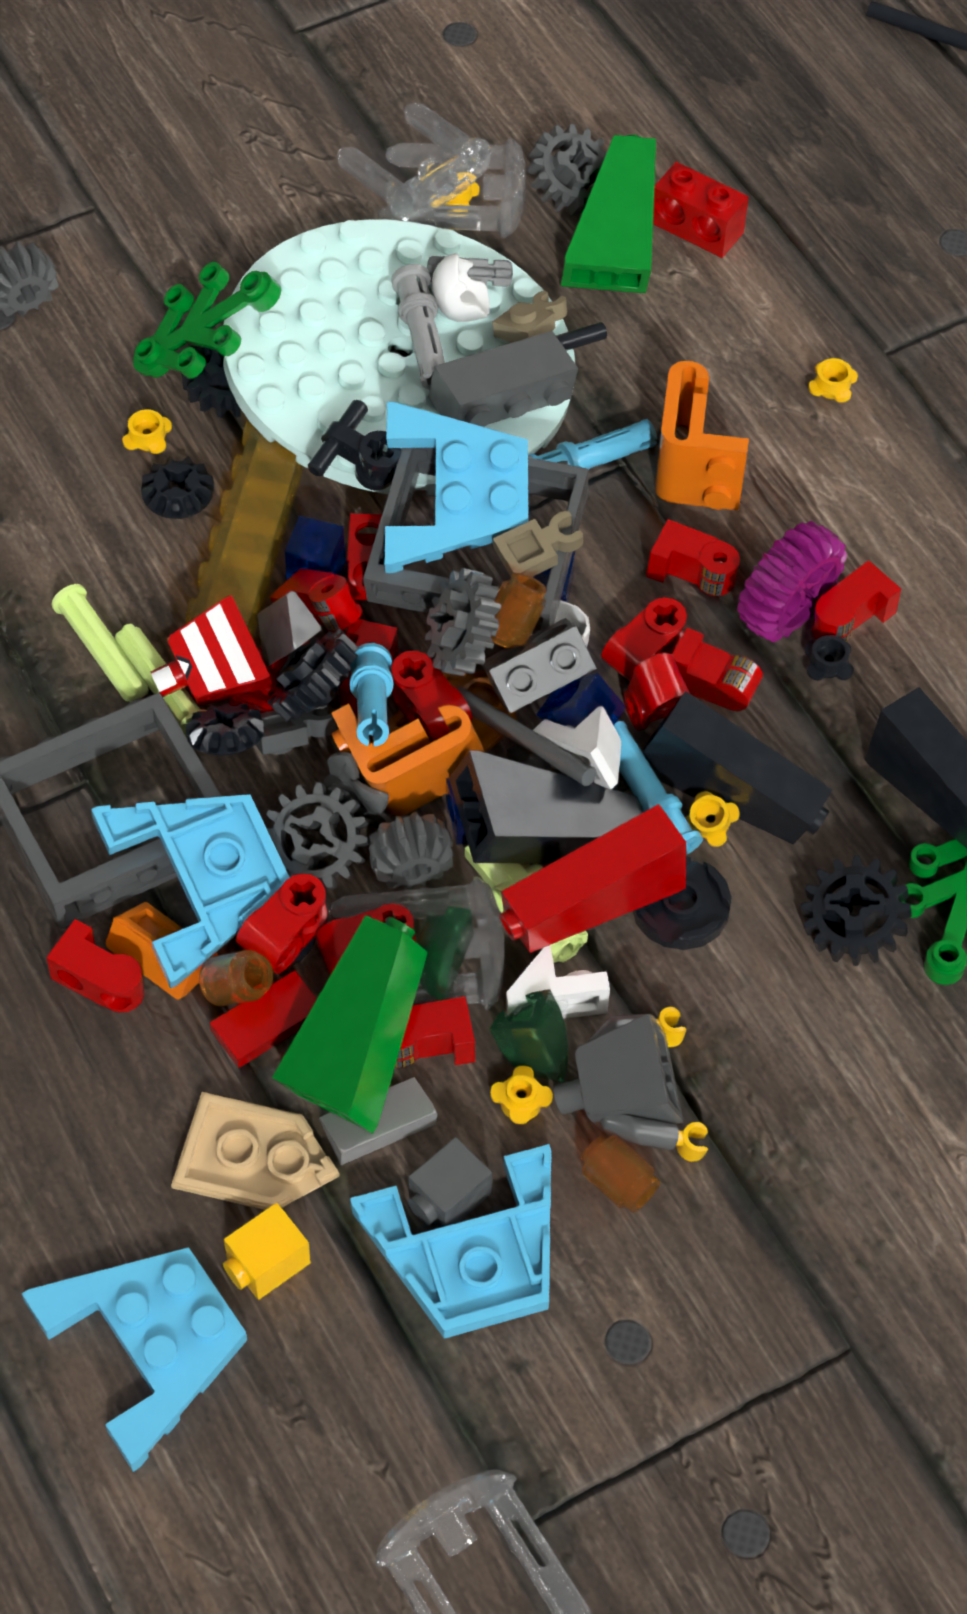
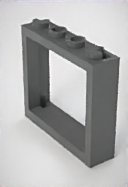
M402 448L363 580L368 602L429 613L430 608H435L432 602L433 597L440 598L442 594L441 582H450V578L406 569L395 573H385V526H404L419 473L436 476V448ZM528 455V494L569 501L566 511H569L572 515V525L562 529L561 533L571 535L579 531L589 493L588 469L568 465V461L556 463L534 459ZM556 551L558 565L550 569L543 596L498 588L499 592L494 599V603L501 604V609L495 614L494 619L499 620L500 628L535 634L554 624L573 551Z
M160 692L145 699L133 700L124 708L101 718L89 719L80 727L62 735L45 738L36 746L18 754L0 758V820L59 930L70 926L74 919L81 921L178 876L159 838L59 883L11 794L159 730L199 798L221 797Z

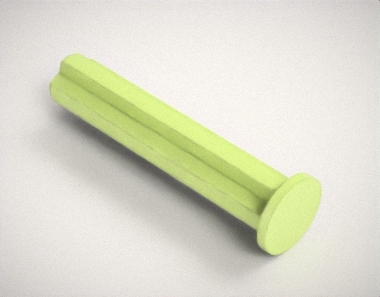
M72 584L60 590L52 600V608L56 613L65 616L125 701L132 702L147 695L149 692L147 683L86 600L87 592L85 588L80 584Z
M131 623L126 624L122 630L116 633L115 640L154 694L159 693L150 671L166 663L139 627H135ZM183 688L163 697L187 738L186 724L192 720L193 713L207 710L200 709L186 689Z

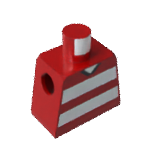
M232 595L225 597L172 633L167 638V641L176 660L150 671L162 697L189 686L198 706L262 690L273 685L270 674Z

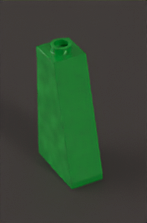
M634 134L613 136L566 252L561 277L562 287L646 294L652 266L656 138H644Z
M365 915L272 1078L297 1096L373 1134L379 1124L428 952L412 939L415 931L401 921L388 917L386 922L383 923Z

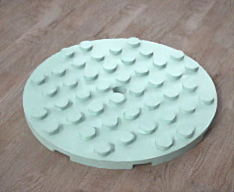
M348 220L312 229L292 237L274 247L256 261L244 274L233 291V294L240 290L242 279L251 271L267 272L281 286L280 298L271 309L265 312H258L248 305L224 320L223 325H229L241 336L239 349L231 356H224V372L230 390L238 406L262 436L270 443L276 440L280 445L296 455L295 461L308 468V463L322 445V435L333 421H339L353 400L363 401L368 408V412L355 429L364 436L372 431L387 432V402H397L439 414L428 397L429 389H425L422 386L410 329L399 316L398 307L401 301L399 294L393 290L391 283L392 275L399 268L409 264H419L427 268L429 257L448 256L454 253L462 258L488 259V264H493V260H510L495 250L460 235L453 230L409 221ZM510 261L513 267V278L510 286H492V282L487 281L486 287L490 301V313L486 318L468 322H456L448 319L438 306V312L434 320L445 363L511 343L494 337L492 321L518 302L532 304L534 295L544 290L525 271ZM430 282L428 287L430 295L433 296L432 282ZM563 319L555 321L556 328L553 330L555 335L568 332ZM394 346L396 350H402L407 352L408 354H412L407 357H402L399 354L391 353L390 351L391 347ZM568 350L567 353L575 363L574 350ZM570 399L556 406L549 405L527 412L517 418H507L488 424L485 428L528 439V454H535L541 447L545 448L558 432L566 416ZM384 445L383 451L387 452V445ZM339 455L336 456L323 475L345 485L378 493L389 494L391 487L390 485L383 490L365 488L356 479L355 464ZM369 469L368 475L371 477L373 470ZM419 473L415 490H426L427 496H436V476Z

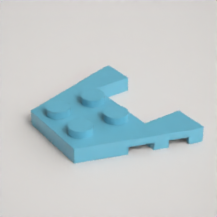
M387 402V448H436V499L434 526H385V573L402 571L403 565L425 559L426 563L443 558V553L466 546L474 549L491 544L494 537L529 521L528 439L397 402Z
M250 794L186 799V803L156 805L155 802L136 803V807L111 809L110 805L91 809L92 818L109 855L158 836L197 917L199 923L152 942L153 952L170 988L180 984L236 936L245 920L255 910L261 908L284 882L290 878Z
M549 1144L503 1157V1166L517 1207L416 1235L411 1234L397 1186L350 1198L352 1214L444 1339L548 1310L551 1207V1148Z
M189 1247L31 1288L22 1293L25 1304L48 1340L95 1311H100L153 1392L151 1396L105 1424L108 1434L133 1472L144 1464L149 1458L148 1453L164 1434L168 1435L180 1421V1415L199 1392L203 1393L247 1341L246 1331Z

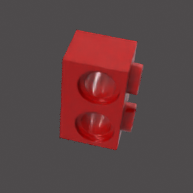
M676 161L654 186L653 225L723 258L744 233L749 196Z

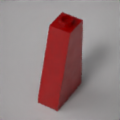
M660 804L501 891L503 912L499 914L500 921L509 937L513 941L520 938L529 953H532L669 897L686 888L687 842Z

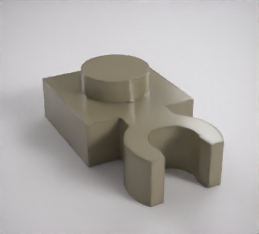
M541 291L534 295L532 304L518 302L492 321L494 337L513 343L553 331L556 328L555 321L561 320L567 315L566 297L561 296L556 301L549 302L548 292Z
M569 511L559 512L554 515L550 520L549 526L541 529L537 520L533 519L493 538V548L515 585L558 565L556 551L572 552L583 545V533L581 530L571 535H564L560 532L562 529L572 525V515Z

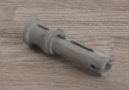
M409 264L395 271L392 275L391 283L393 290L399 294L401 301L398 307L399 316L410 329L422 386L430 390L434 366L445 363L434 320L438 312L436 298L430 295L428 286L430 285L431 277L429 270L419 264Z

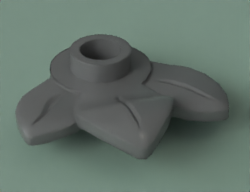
M337 752L332 754L327 760L330 773L324 778L327 796L337 787L345 791L342 804L352 799L356 800L360 807L355 813L360 817L367 818L371 826L379 829L381 823H391L392 820L384 813L389 799L388 794L371 788L359 775L358 765L351 753Z

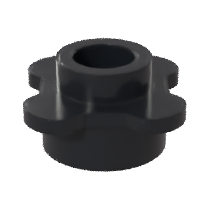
M826 635L817 640H811L806 644L804 652L809 656L810 665L807 667V675L811 679L820 681L823 678L837 677L840 680H848L852 677L854 668L849 664L851 646L848 642L834 635ZM825 659H830L833 662H827Z

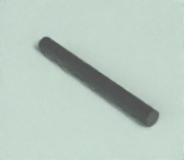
M457 688L468 703L473 717L580 784L588 786L595 780L596 770L465 688Z

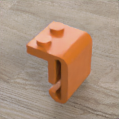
M677 362L671 366L668 373L655 492L660 499L669 503L703 506L716 510L729 509L739 511L749 439L703 433L709 373L704 366L697 362ZM680 425L687 426L689 429L688 438L685 440H679L675 437L676 428Z
M349 704L331 713L339 728L332 732L331 735L340 752H348L353 755L358 765L359 774L362 773L369 786L388 794L389 799L385 810L392 815L402 816L452 791L449 777L469 751L486 753L468 715L461 708L453 705L438 708L451 733L432 743L419 719H416L390 733L383 744L373 747V743L369 739V745L366 746L357 738L358 718Z

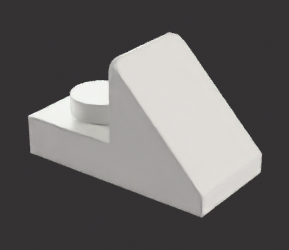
M602 706L597 707L576 728L571 725L563 726L544 719L533 729L534 732L596 770V777L592 783L608 789H612L618 783L621 739Z
M551 946L544 947L506 992V1024L513 1025L607 1014L610 994L607 972L592 973L587 970H579L563 977H556Z

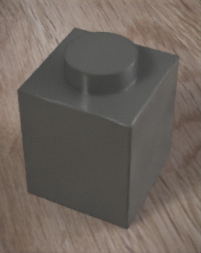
M457 1137L452 1139L409 1176L408 1204L411 1210L424 1224L430 1225L433 1222L438 1228L459 1223L492 1193V1172Z

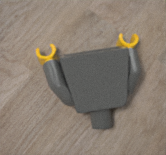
M667 1007L660 1012L658 1019L652 1014L615 1015L610 1017L587 1043L579 1046L575 1051L579 1078L554 1085V1097L561 1114L565 1115L585 1109L587 1117L601 1132H605L610 1137L642 1146L672 1150L676 1146L677 1152L685 1160L694 1162L702 1159L708 1148L693 1145L689 1141V1137L704 1139L708 1133L706 1126L700 1122H692L682 1131L676 1125L683 1122L669 1047L680 1045L687 1030L682 1026L678 1028L670 1027L678 1023L681 1015L675 1007Z

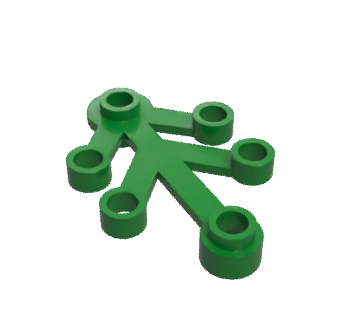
M217 262L208 263L199 274V282L204 287L195 303L194 295L182 284H176L166 292L164 304L169 309L155 334L143 339L136 346L133 357L135 370L141 375L153 378L163 376L170 369L181 372L189 379L197 377L205 367V358L192 347H187L180 353L175 351L189 343L214 349L222 356H231L239 349L241 336L229 325H222L216 330L211 328L248 305L258 312H265L271 309L280 298V284L267 272L251 271L242 279L238 292L211 308L219 292L227 285L229 273ZM191 308V310H190V312H189L187 318L185 319V321H184L182 327H180L179 329H177V330L175 331V329H176L178 323L180 322V320H181L183 314L186 313L187 311H189V309Z
M956 839L937 847L926 843L919 844L911 852L909 868L918 877H931L937 872L938 867L967 857V848ZM927 857L933 863L925 865L920 863L917 858ZM967 862L963 871L924 887L914 883L906 884L909 897H914L920 902L917 905H911L912 917L910 918L919 917L926 908L955 897L942 941H937L929 947L924 961L926 975L933 982L941 985H951L959 981L967 964L966 952L961 947L967 929ZM939 954L949 955L955 960L952 962L944 961Z

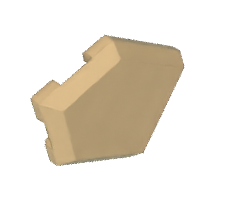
M201 1092L171 1187L181 1191L266 1210L276 1202L282 1208L340 1175L330 1157L326 1156L314 1137L313 1130L302 1114Z

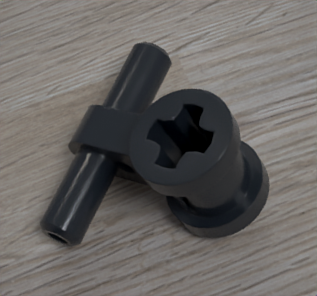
M353 400L339 421H333L322 435V445L307 466L313 475L323 476L336 456L339 455L355 464V476L362 486L370 490H383L392 484L398 460L401 456V448H387V452L383 451L384 445H387L386 431H372L365 436L357 432L355 429L368 412V408L363 401ZM369 469L373 470L371 477L368 475Z

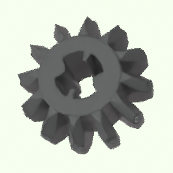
M17 241L10 250L6 251L1 248L0 310L6 316L17 312L21 317H24L27 311L33 308L39 311V305L42 302L51 301V292L59 287L54 263L50 256H46L45 252L41 251L34 243L24 247Z
M413 812L409 817L401 818L396 816L395 821L381 823L379 831L369 836V851L371 855L369 859L372 870L376 873L377 880L386 882L388 888H396L403 885L405 889H410L413 885L417 884L426 886L427 881L442 878L443 871H447L453 866V842L450 831L446 829L445 822L438 821L434 814L419 817L417 812Z

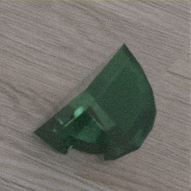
M448 906L445 915H436L431 910L428 912L419 934L417 943L428 952L419 983L429 995L439 1000L448 999L473 938L471 909Z
M550 989L531 992L525 995L528 1003L516 1008L509 1015H507L506 1011L502 1010L495 1018L489 1030L500 1051L514 1066H528L534 1071V1076L555 1082H564L568 1066V1039L561 1010Z

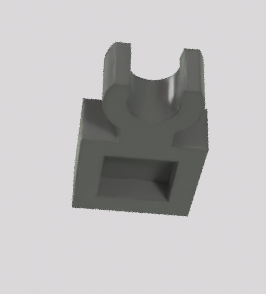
M320 704L308 713L304 710L296 720L291 717L288 721H285L275 710L261 713L265 732L263 738L256 746L263 755L269 753L284 754L291 751L294 747L309 744L308 737L332 736L331 733L337 730V724L332 714H328L327 704Z

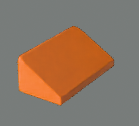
M146 901L114 917L106 940V947L114 954H125L133 957L138 961L142 974L178 1000L186 996L219 962L221 957L218 953L213 954L180 984L170 988L153 952L152 942L183 928Z

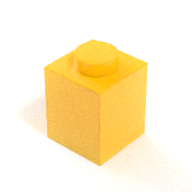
M277 1202L224 1239L227 1260L223 1262V1267L226 1273L240 1290L247 1286L258 1300L311 1264L309 1242Z

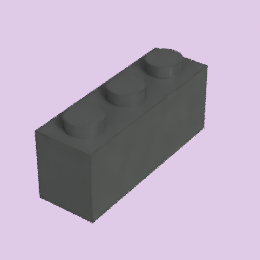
M549 331L434 366L428 397L440 415L485 427L488 424L507 418L520 417L527 412L549 405L556 406L570 399L578 367L554 332Z

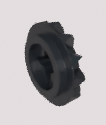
M169 456L165 464L153 463L150 473L142 475V499L153 513L161 517L170 519L191 517L205 509L212 500L214 494L213 476L208 474L204 463L196 465L189 456L183 461H174ZM169 481H174L177 484L185 481L186 491L178 487L169 489Z
M226 702L223 706L218 707L210 704L207 707V711L193 713L192 720L186 724L187 739L190 745L198 751L213 755H232L247 750L256 745L263 738L265 732L260 711L249 710L248 705L244 703L230 706Z

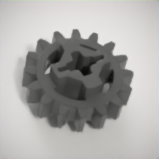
M570 124L565 132L559 125H556L550 133L544 132L528 155L533 161L527 167L528 173L537 175L531 184L532 188H542L545 192L541 200L543 202L549 199L556 201L555 211L557 212L563 206H567L571 216H576L581 209L584 210L591 190L586 191V189L595 183L607 153L601 149L605 142L602 138L595 142L590 139L591 130L588 128L582 135L577 134L575 124ZM560 149L555 156H550L551 152Z
M461 568L460 572H451L450 582H441L442 594L440 598L434 596L432 599L435 608H430L427 616V625H431V630L425 635V640L432 641L427 654L428 657L435 658L434 668L442 669V672L464 676L465 673H475L476 663L484 664V650L486 647L493 648L494 643L491 636H496L500 625L499 620L494 619L495 614L501 609V604L494 603L499 589L498 587L491 586L493 579L491 576L484 575L483 572Z
M316 783L313 794H309L304 786L298 785L296 786V799L291 800L283 794L278 797L283 806L280 813L271 810L267 811L266 815L275 822L274 827L267 828V831L286 871H290L289 877L301 873L311 874L319 880H323L326 887L333 890L337 888L335 876L340 874L348 880L354 878L352 870L349 868L352 862L365 864L366 859L357 852L359 846L370 845V840L360 835L359 830L369 825V821L365 817H354L353 814L360 807L356 800L352 799L342 804L345 791L336 787L327 796L326 786L322 783ZM320 805V807H316L311 815L302 818L294 816L308 806ZM340 815L347 827V843L341 840L337 828L341 819ZM302 827L309 831L310 829L314 831L320 830V833L326 837V840L332 842L334 846L331 848L325 844L322 846L319 844L312 845L313 842L306 838L307 835L300 832L299 828ZM286 832L291 834L295 847L291 857L286 848ZM331 856L338 858L329 867L312 870L316 868L319 860Z

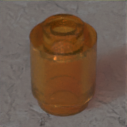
M513 573L509 580L502 582L499 592L494 599V603L501 604V609L495 614L494 618L498 619L500 624L496 636H491L494 643L505 648H514L515 645L522 646L527 644L546 605L544 596L547 589L541 582L522 573Z
M252 950L212 956L204 962L199 974V984L203 995L210 1003L217 1006L258 1000L269 990L273 982V969L270 962L263 955Z
M616 1134L607 1139L604 1136H599L586 1148L581 1157L585 1162L582 1168V1175L618 1208L626 1207L632 1213L637 1212L646 1205L661 1184V1181L653 1175L655 1172L654 1167Z

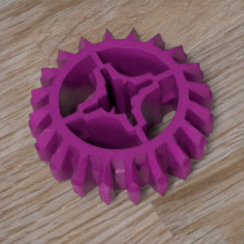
M809 521L807 523L802 522L796 525L794 529L787 530L783 538L775 540L772 548L767 553H763L761 561L753 567L754 571L745 580V589L740 593L737 611L740 613L739 618L747 624L746 627L757 636L760 635L766 640L776 642L783 636L789 637L794 630L799 629L808 621L815 612L818 599L838 584V576L844 571V562L847 557L846 545L838 539L839 537L823 525Z

